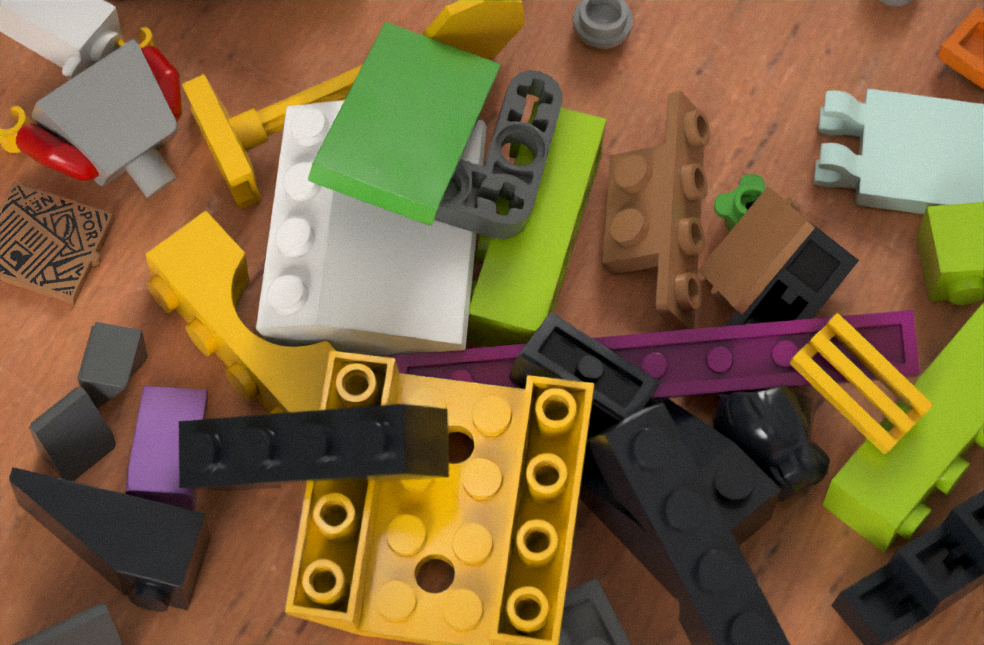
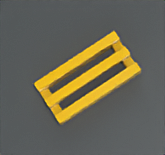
M839 313L789 362L884 455L934 406ZM833 336L910 409L906 414L830 341ZM817 352L894 425L889 432L876 422L812 360Z

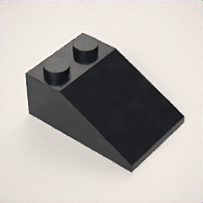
M670 399L649 400L644 409L664 403L738 546H740L772 518L781 489L735 442ZM588 432L587 439L593 437V435L590 434L589 432ZM586 445L579 499L663 587L677 599L678 596L673 581L658 550L637 519L622 504L615 500Z

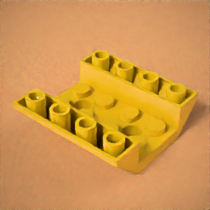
M329 350L319 410L403 403L448 409V434L455 432L466 434L472 439L474 450L471 456L464 462L458 464L449 463V477L398 481L307 482L285 608L286 614L361 636L427 645H559L594 383L527 375L526 389L401 374L399 373L395 358ZM431 560L445 561L455 571L453 583L447 590L441 593H428L417 584L419 569Z

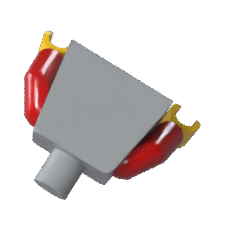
M142 27L138 30L140 44H137L134 38L127 43H124L122 38L118 39V49L38 100L31 115L36 124L30 123L20 106L15 105L11 107L9 112L16 125L10 129L0 128V145L7 152H23L43 166L79 181L93 179L102 187L127 171L145 197L149 199L177 179L158 150L167 145L179 129L177 122L182 115L180 74L162 52L154 46L150 29Z

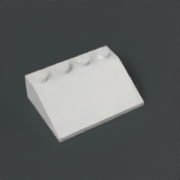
M344 100L287 106L256 330L267 342L280 346H307L327 340L336 351L372 356L465 350L477 233L434 220L432 226L426 225L308 181L312 162ZM478 120L462 156V160L481 166L484 163L487 126L483 120ZM451 181L444 200L453 199L459 193L453 181ZM472 187L466 206L474 207L479 189Z

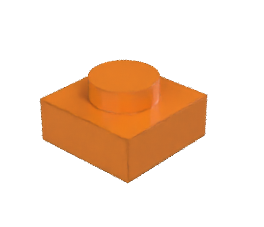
M976 7L942 43L937 58L983 90L984 11Z

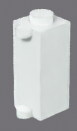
M0 0V32L63 68L62 74L68 79L74 78L118 49L117 40L122 38L117 9L105 0Z

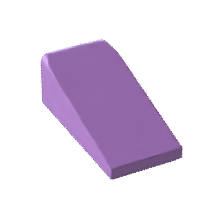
M143 386L128 466L125 494L195 511L198 489L179 488V421L206 419L208 389Z

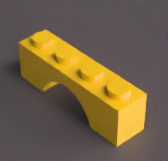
M206 210L145 254L151 278L146 282V286L154 300L167 313L176 309L188 323L185 329L196 347L207 357L215 352L228 367L225 370L228 380L245 400L249 401L255 397L269 412L268 414L315 411L320 409L329 350H336L327 340L307 346H280L257 337L245 327L236 312L240 298L250 282L246 254Z

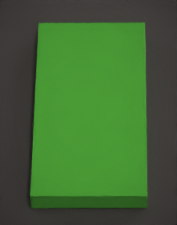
M385 22L312 162L308 181L432 226L494 86L501 64Z

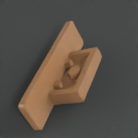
M682 91L668 94L665 144L610 156L602 264L613 275L658 267L655 307L657 312L676 330L695 329L696 310L700 308L702 303V291L697 277L699 254L703 252L705 246L704 231L700 223L701 201L706 197L708 190L707 178L703 169L704 146L708 145L710 141V127L705 113L697 109Z

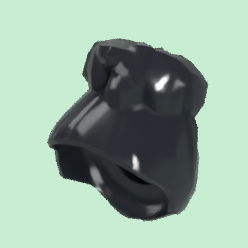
M786 385L759 392H733L720 399L712 416L713 428L735 442L781 489L777 502L785 501L805 487L817 484L828 474L829 456L811 440L815 413L813 399L799 394Z

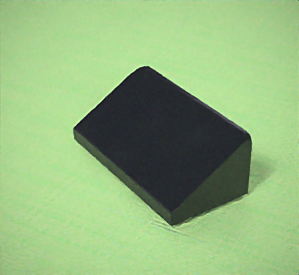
M550 312L518 354L509 374V380L521 389H526L527 375L594 383L588 432L593 436L643 410L660 384L659 381L552 312Z

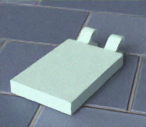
M868 88L863 103H861L846 92H825L824 108L820 109L818 132L831 136L850 135L860 137L859 155L841 144L821 143L820 157L815 162V185L826 188L844 187L856 189L855 205L917 214H924L927 206L984 202V104Z

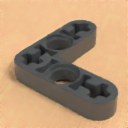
M530 70L521 72L512 78L501 105L484 166L461 159L452 179L459 193L453 199L443 200L435 218L436 221L496 239L512 238L523 231L534 206L562 105V91L559 84L551 76L540 71ZM528 94L539 98L538 108L532 125L520 122ZM511 142L521 143L532 151L534 161L529 165H514L503 157L501 147ZM472 187L479 189L473 208L466 206ZM498 197L510 201V211L507 216L499 215L495 212Z

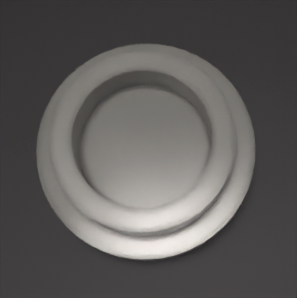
M582 0L574 10V31L582 42L591 47L606 49L618 46L628 38L632 29V13L624 0Z

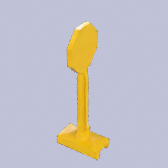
M459 0L446 6L421 35L489 59L498 55L525 26L522 0ZM362 65L259 111L251 108L231 118L204 74L182 83L183 90L192 106L190 108L192 115L239 210L261 200L251 159L247 151L269 142L268 136L284 130L287 106L345 100Z

